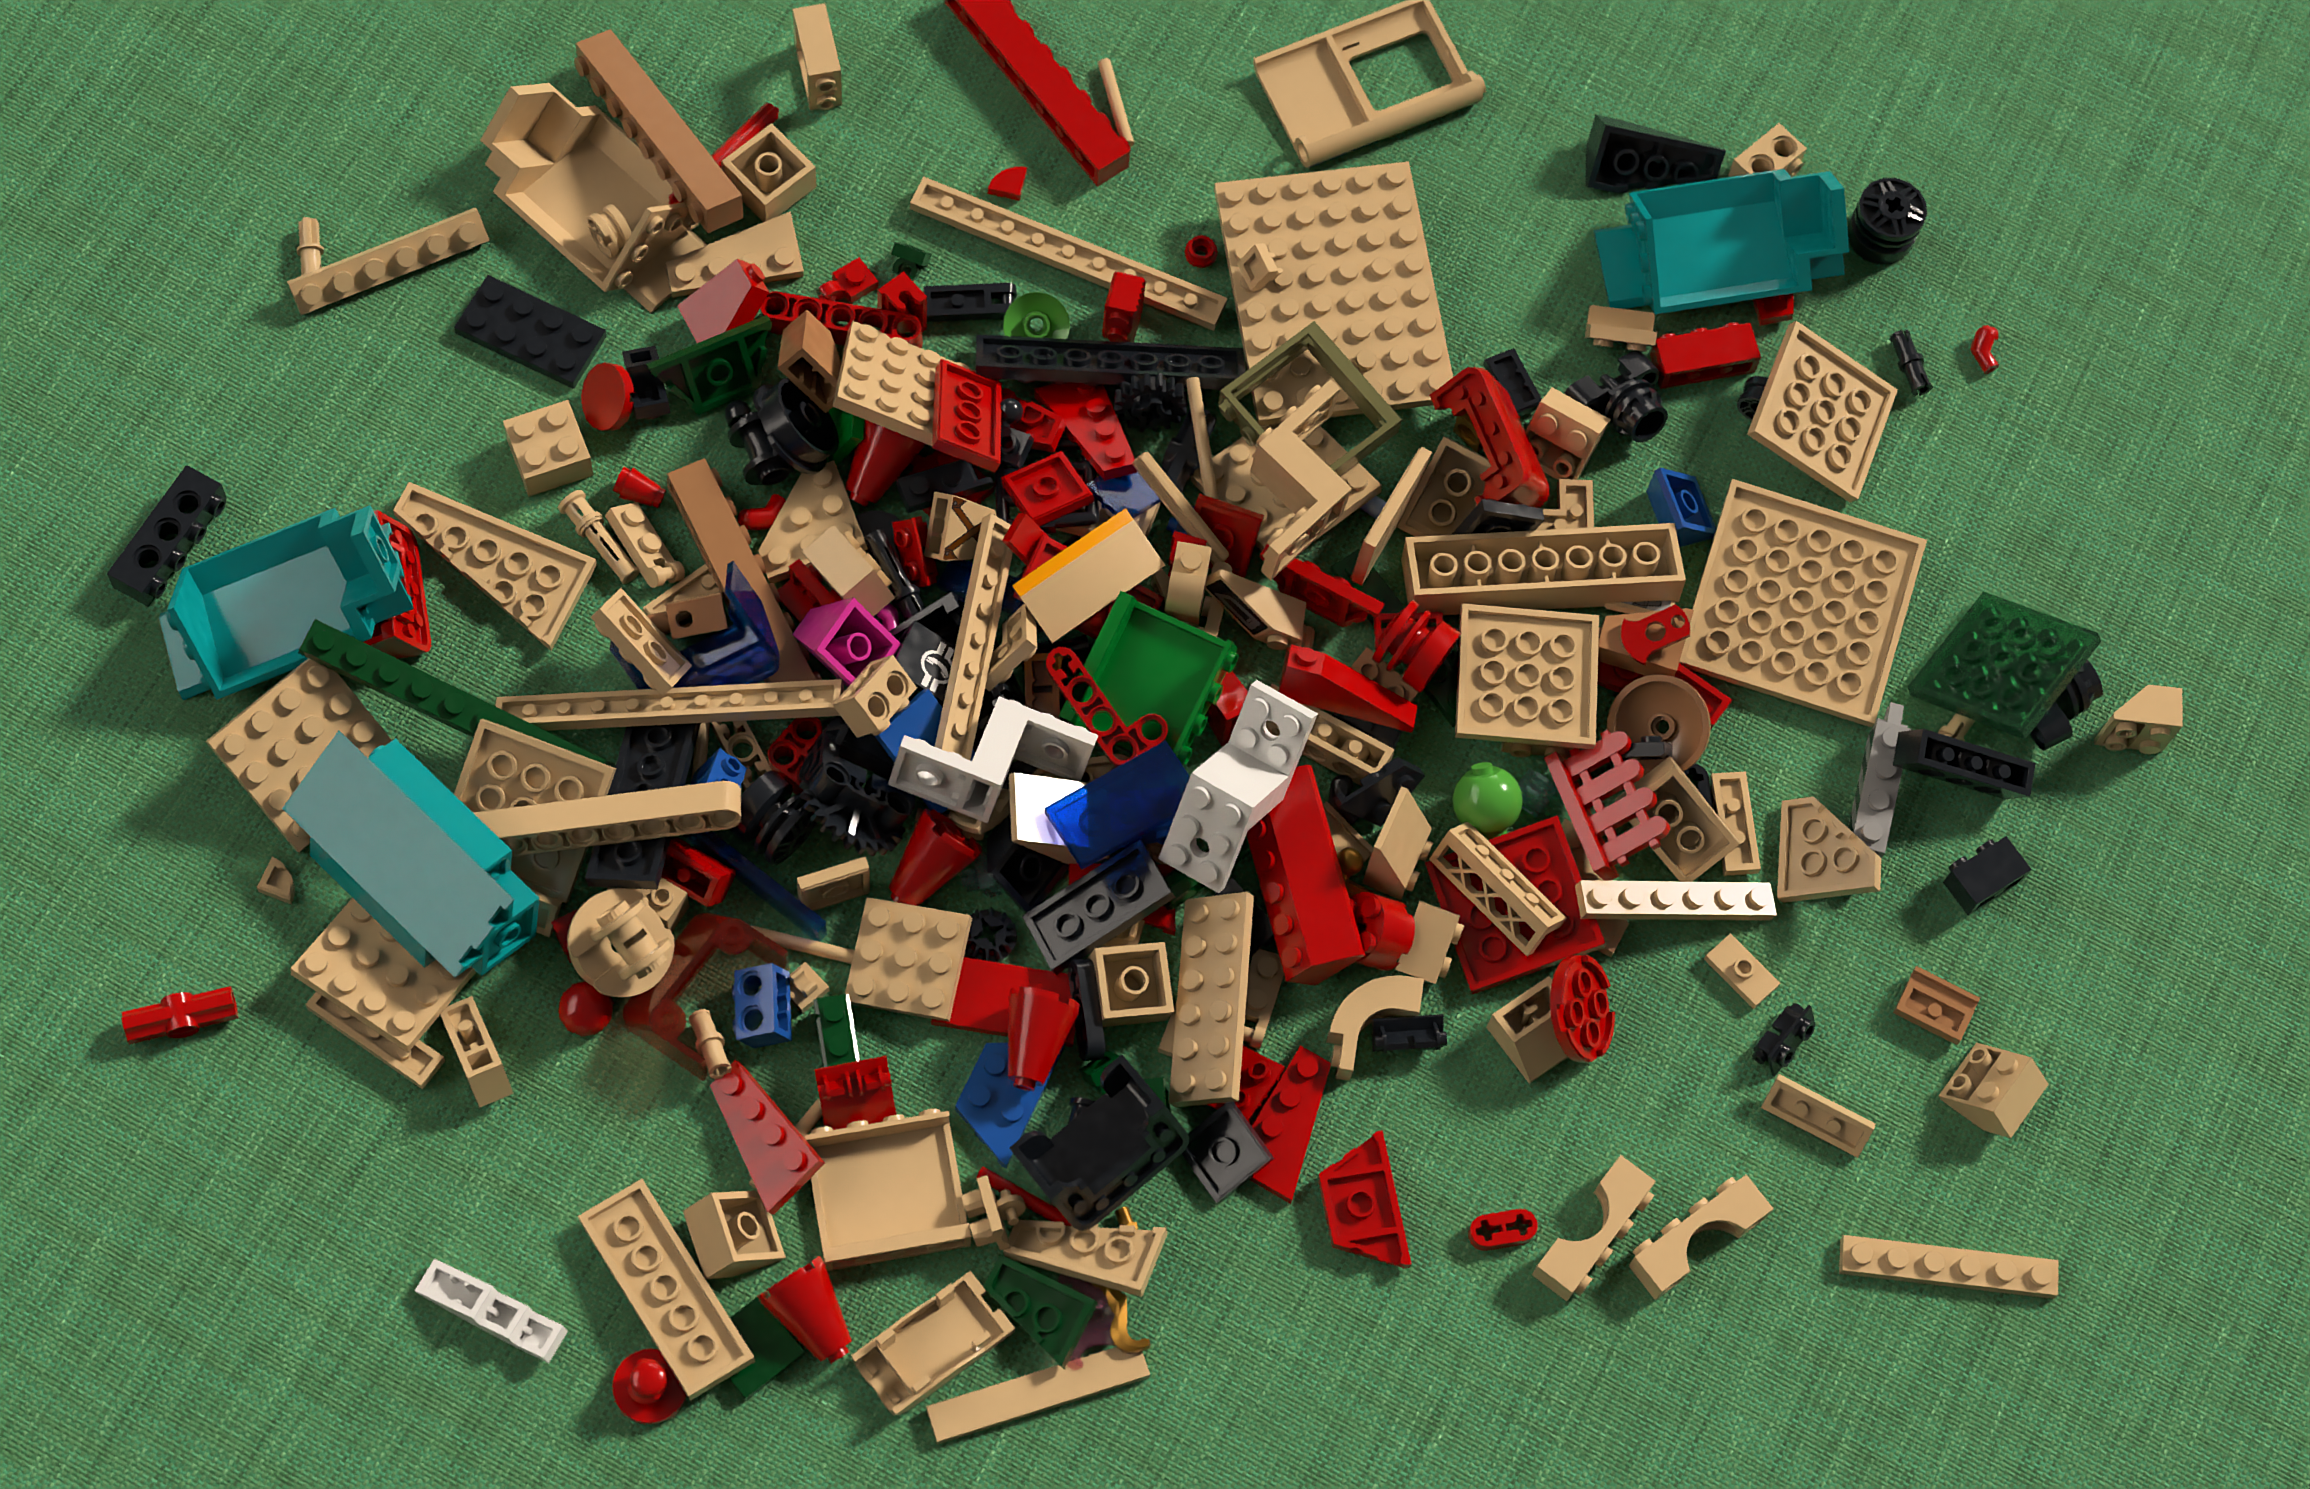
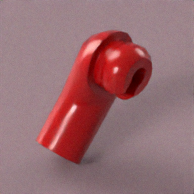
M1984 325L1976 331L1970 347L1972 355L1985 374H1989L1999 367V364L1990 352L1994 341L1999 338V333L1995 327Z
M773 494L764 508L741 510L738 515L739 525H744L746 529L753 531L770 529L786 500L777 494Z

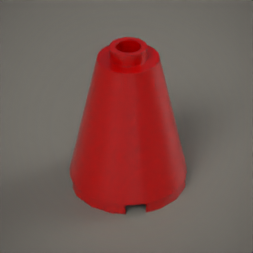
M865 420L864 439L856 446L846 484V489L851 491L849 498L866 507L869 501L876 504L923 449L925 443Z
M926 808L919 818L889 884V889L892 891L890 897L897 903L919 906L976 860L982 853L981 846L973 837L968 841L965 840V836L961 833L963 829L955 825L949 817L934 809L929 812L928 808Z
M1020 987L1019 994L1014 988L1010 989L1008 996V1078L1014 1081L1013 1086L1015 1088L1035 1091V1086L1044 1085L1079 1014L1080 1004L1077 1001L1069 998L1068 1004L1058 1000L1060 994L1038 988Z
M818 1256L811 1261L815 1268H813L811 1263H808L757 1297L820 1362L827 1358L830 1364L850 1352L846 1345L851 1343L852 1340L825 1263Z

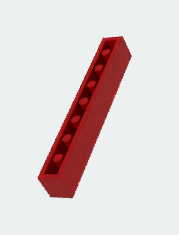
M944 0V3L1097 187L1129 168L1131 148L1127 140L1114 132L1107 116L1102 112L1099 113L1094 108L1087 92L1084 89L1079 90L1074 84L1068 69L1064 66H1059L1054 60L1050 48L1045 43L1041 44L1034 36L1031 25L1026 20L1022 21L1015 13L1014 6L1010 0Z

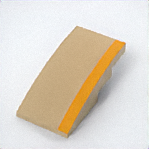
M1125 508L1019 580L1012 587L1051 643H1054L1114 602L1120 591L1127 593L1163 568L1165 564Z

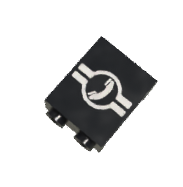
M915 620L898 638L901 646L894 654V657L917 687L916 690L921 692L923 689H929L943 707L955 646Z

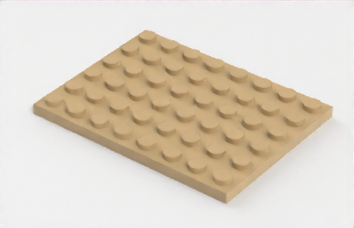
M1409 161L1215 183V199L1247 370L1315 321L1393 410L1433 405L1429 395L1453 378ZM1265 243L1269 252L1274 253L1276 256L1273 259L1276 267L1282 268L1283 272L1275 280L1269 281L1261 290L1250 291L1237 263L1254 244ZM1307 349L1251 391L1257 423L1260 426L1282 423L1280 419L1291 407L1295 406L1298 409L1305 402V396L1314 386L1318 384L1322 387L1330 379L1336 385L1338 383ZM1340 387L1331 417L1364 414Z

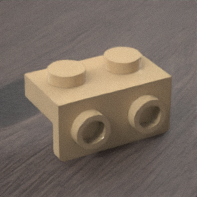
M1591 305L1588 310L1585 338L1594 339L1593 345L1613 347V342L1627 343V350L1646 352V346H1655L1657 332H1653L1655 314Z

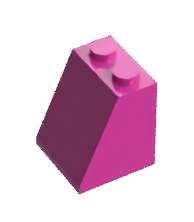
M854 597L810 609L792 634L837 679H842L843 684L847 687L870 662L890 655L894 656L901 646V643Z

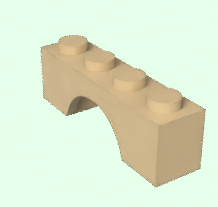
M1620 1155L1594 1191L1603 1210L1601 1230L1593 1237L1582 1241H1568L1558 1238L1537 1265L1532 1276L1565 1301H1568L1573 1293L1580 1296L1592 1281V1278L1587 1275L1592 1267L1597 1265L1601 1268L1612 1254L1613 1250L1608 1247L1615 1236L1620 1240L1624 1238L1634 1224L1629 1219L1636 1209L1642 1213L1655 1196L1650 1192V1189L1656 1181Z
M1747 1175L1738 1181L1733 1177L1729 1178L1716 1189L1719 1195L1709 1202L1705 1197L1688 1210L1691 1214L1682 1222L1678 1218L1672 1220L1661 1229L1660 1232L1663 1234L1661 1238L1654 1243L1649 1238L1632 1251L1635 1257L1628 1266L1655 1300L1684 1280L1690 1272L1687 1261V1246L1691 1237L1705 1230H1721L1740 1238L1766 1219L1774 1208Z

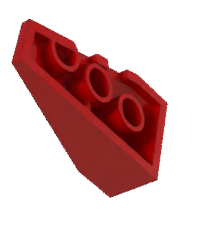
M1292 644L1288 647L1278 692L1301 704L1406 732H1413L1417 705L1325 653Z

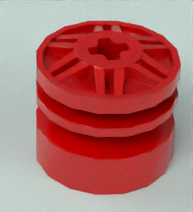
M1412 600L1387 625L1378 639L1377 648L1371 660L1379 665L1386 655L1390 653L1393 657L1388 663L1386 670L1391 672L1403 662L1407 667L1401 681L1421 693L1449 655L1462 633L1445 621L1440 622L1430 631L1426 626L1432 612L1426 610L1418 621L1414 620L1413 617L1420 604Z

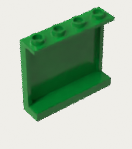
M1120 591L1087 657L1084 667L1126 727L1147 714H1157L1166 721L1168 733L1165 741L1145 755L1143 759L1177 774L1180 767L1184 768L1187 765L1192 754L1190 745L1195 735L1200 736L1204 731L1208 721V717L1205 715L1211 703L1215 705L1223 691L1221 682L1226 672L1231 673L1239 655L1236 653L1238 648L1233 641L1227 640L1226 642L1140 603L1132 595ZM1085 684L1076 685L1072 691L1073 698L1078 702L1088 701L1093 694L1091 688ZM1066 700L1059 717L1066 723L1087 729ZM1098 713L1093 717L1092 724L1096 730L1107 731L1112 727L1113 720L1106 713ZM1151 721L1142 726V734L1148 740H1156L1161 736L1162 729L1158 723ZM1118 742L1115 744V746L1133 754V749L1129 743Z

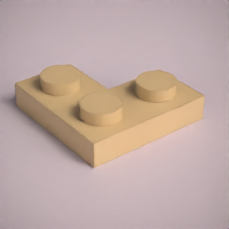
M1559 479L1557 484L1558 509H1543L1544 521L1536 530L1594 527L1593 480Z
M1025 604L1002 624V644L992 652L985 686L988 691H991L998 683L1006 682L1011 676L1013 669L1022 661H1028L1037 650L1036 620Z

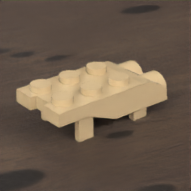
M971 1271L953 1284L950 1283L938 1292L936 1296L909 1312L851 1355L853 1363L862 1377L873 1387L882 1403L892 1415L903 1414L915 1407L1015 1332L1014 1326L999 1308L993 1312L982 1297L986 1294V1290Z

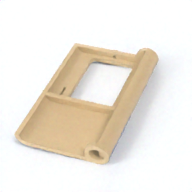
M1406 0L1253 58L1256 75L1300 161L1306 168L1316 166L1481 102L1483 100V93L1486 92L1483 78L1480 75H1476L1473 71H1467L1430 0ZM1418 34H1427L1451 77L1452 83L1380 111L1373 109L1349 62Z

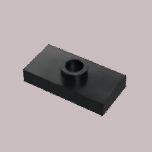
M1512 348L1484 359V368L1507 390L1519 417L1536 411L1542 398L1516 350Z

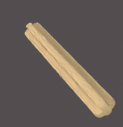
M1144 452L1134 460L1133 466L1187 534L1207 540L1206 546L1212 547L1211 564L1214 565L1216 562L1226 561L1229 552L1150 453Z

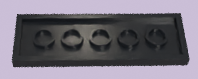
M701 723L626 727L615 766L617 769L608 795L685 786ZM672 836L594 846L585 876L588 887L658 890Z

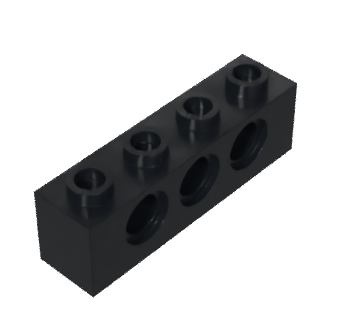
M186 465L107 572L113 588L147 607L150 606L155 598H160L173 572L179 571L185 564L187 553L194 543L198 544L201 542L210 521L214 516L218 517L224 510L227 497L222 484ZM189 507H197L192 513H183ZM169 534H178L173 540H163ZM150 561L158 562L152 568H143Z
M1926 729L1898 732L1893 766L2001 799L2030 797L2036 763Z

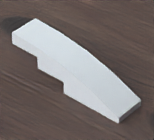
M436 1259L433 1260L415 1289L416 1293L454 1315L547 1363L550 1362L568 1332L563 1325L533 1312L527 1305L499 1293L493 1286Z

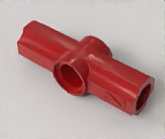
M229 986L195 995L188 992L170 994L163 997L161 1003L122 1012L121 1019L127 1042L130 1045L163 1036H168L169 1038L188 1037L196 1034L201 1027L238 1019V1009L233 989Z

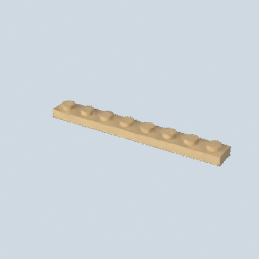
M991 513L982 518L935 742L936 748L957 753L967 760H971L1013 554L1002 542L1011 525Z

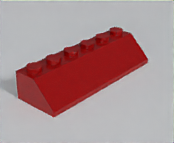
M1298 766L1292 776L1284 799L1249 829L1246 835L1286 981L1316 986L1364 957L1365 952L1312 766Z

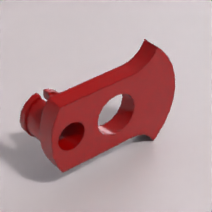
M1675 604L1639 621H1628L1624 618L1621 626V640L1628 655L1636 662L1646 666L1647 659L1651 654L1690 637L1691 626L1685 612ZM1676 617L1678 621L1684 622V625L1680 628L1673 627L1675 623L1674 618ZM1652 624H1660L1666 629L1665 636L1659 641H1651L1646 637V630Z

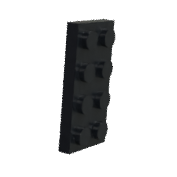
M490 275L486 276L454 326L455 334L572 389H575L607 337L605 329Z
M1139 839L1022 917L1050 969L1058 975L1069 967L1071 960L1084 958L1095 948L1101 947L1176 897L1146 844Z

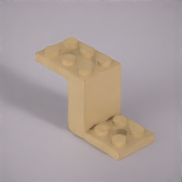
M1331 379L1322 387L1318 384L1307 393L1304 398L1305 402L1298 409L1295 406L1291 407L1280 419L1282 423L1274 430L1271 428L1266 429L1256 441L1258 446L1252 454L1254 460L1250 472L1295 514L1291 520L1293 524L1286 531L1282 528L1277 530L1267 542L1269 548L1263 554L1265 560L1261 572L1269 580H1272L1342 516L1352 490L1337 473L1303 442L1331 417L1340 391V387Z

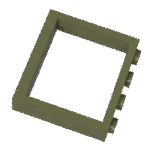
M1313 321L1220 391L1219 410L1228 421L1231 422L1233 420L1237 424L1247 444L1257 447L1256 441L1265 430L1243 407L1239 400L1308 349L1378 429L1329 466L1335 473L1341 476L1396 435L1402 419L1319 325Z

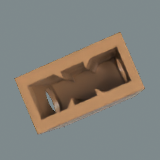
M721 592L669 602L665 604L666 611L647 615L662 633L671 632L672 639L728 629ZM690 612L693 617L692 623L681 625L677 620V614Z

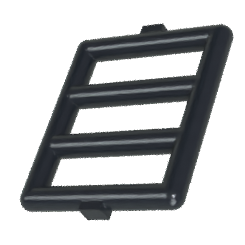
M1062 437L1055 452L1079 450L1081 448L1076 442L1072 443L1068 437ZM1030 449L1028 454L1047 453L1048 451ZM1083 455L1082 461L1070 463L1079 475H1083V481L1092 492L1094 502L1085 506V512L1066 514L1039 526L1046 534L1056 533L1057 528L1096 525L1099 522L1096 470ZM1000 463L997 471L994 472L996 516L1011 525L1015 519H1010V507H1016V504L1002 486L1001 477L1019 469L1015 467L1008 468V465Z

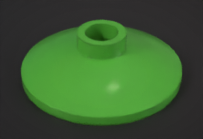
M1029 292L1021 295L1010 304L1004 316L1003 329L1005 336L1068 339L1070 319L1064 305L1054 296L1044 292ZM1034 318L1041 319L1043 322L1042 328L1039 330L1032 329L1030 327L1031 320Z

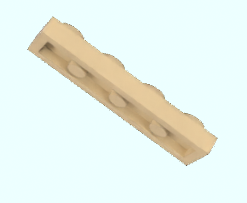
M315 992L306 1003L309 1011L421 1089L427 1085L445 1062L441 1054L420 1040L417 1041L409 1052H406L318 992Z

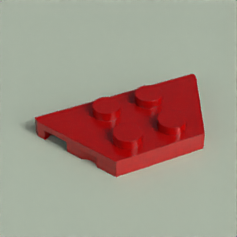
M1268 544L1265 545L1260 554L1262 560H1265L1263 554L1269 548ZM1295 558L1273 578L1278 584L1277 588L1281 593L1306 602V609L1341 627L1350 626L1353 622H1363L1368 614H1371L1374 618L1378 617L1385 603L1353 588L1347 580L1337 576L1332 577L1322 572L1316 564L1310 561H1301Z
M1383 1130L1372 1134L1371 1138L1345 1154L1337 1163L1330 1165L1319 1173L1317 1178L1332 1248L1406 1269L1410 1268L1412 1263Z

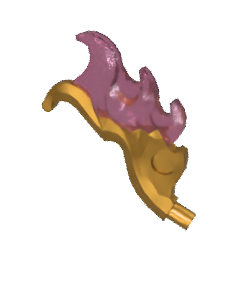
M1122 1207L1115 1211L1119 1226H1135L1138 1230L1137 1221H1133L1128 1207ZM1060 1275L1059 1283L1063 1285L1069 1283L1073 1285V1290L1098 1302L1070 1358L1071 1362L1079 1367H1083L1084 1363L1080 1356L1086 1349L1092 1346H1116L1119 1350L1126 1353H1137L1150 1348L1149 1339L1134 1340L1128 1335L1127 1296L1119 1290L1067 1275Z

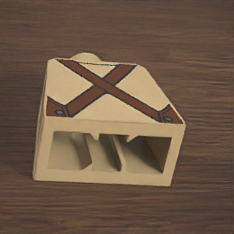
M934 492L924 556L943 561L974 559L982 518L990 513L996 516V511L955 495Z

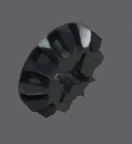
M992 907L986 910L976 909L970 915L972 922L965 949L966 954L973 959L999 962L1005 959L1016 945L1017 932L1015 923L1011 921L1006 912L996 911ZM983 924L986 927L988 926L990 931L999 930L994 936L995 947L987 938L978 939L983 934Z

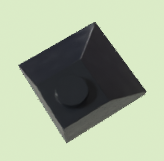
M1011 813L996 826L987 838V872L1024 914L1044 901L1069 867L1066 863L1012 842Z

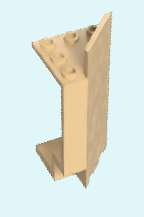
M550 83L512 86L509 88L480 140L492 151L485 165L500 178L493 192L604 292L624 289L652 313L671 297L665 268L666 261L707 245L692 231L699 222L695 223L684 202L668 204L669 195L673 193L671 185L667 180H662L659 177L655 165L650 158H644L639 144L633 138H629L625 131L596 105L576 107ZM612 204L621 212L632 234L623 249H619L617 255L608 258L594 241L587 225V217L593 213L601 214L603 208Z

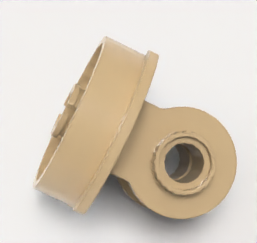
M611 889L598 893L582 904L571 921L567 937V949L573 967L585 982L593 986L601 994L611 997H630L641 994L654 987L663 978L671 964L674 953V936L670 929L664 927L658 914L648 905L649 900L643 893L630 889ZM610 942H611V943L613 944V946L616 948V950L618 951V953H616L615 951L612 950V948H611V946H610Z

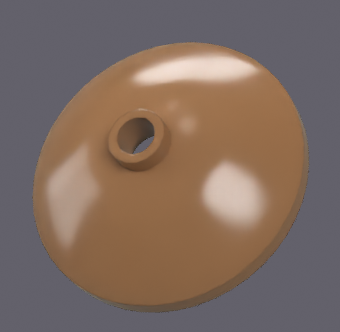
M1658 674L1634 680L1621 690L1611 705L1607 720V730L1611 734L1616 731H1623L1630 737L1632 743H1640L1643 736L1662 737V742L1672 745L1673 757L1671 758L1685 772L1703 755L1709 742L1711 721L1705 701L1696 689L1679 678ZM1663 720L1669 724V730L1664 734L1659 730V724ZM1665 759L1637 761L1644 767L1643 776H1645Z

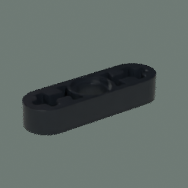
M1074 959L1070 961L1068 967V979L1071 999L1080 1004L1079 1014L1074 1022L1079 1055L1082 1061L1103 1060L1105 1055V1038L1094 964L1091 959Z

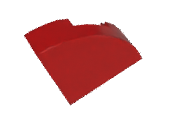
M1011 167L999 172L991 180L988 186V194L1020 201L1027 175V167Z

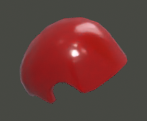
M585 981L574 983L563 992L559 1000V1019L569 1032L582 1037L596 1035L603 1028L607 1027L611 1021L613 999L611 996L599 993Z

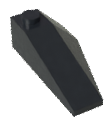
M1595 114L1586 144L1585 185L1590 188L1613 193H1624L1632 189L1646 188L1649 190L1657 189V186L1682 185L1718 179L1726 150L1639 124Z

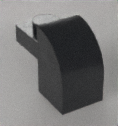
M656 346L623 351L625 370L629 373L634 386V393H630L636 419H656L661 415L669 414L670 408L664 383L655 377L646 365L659 359Z

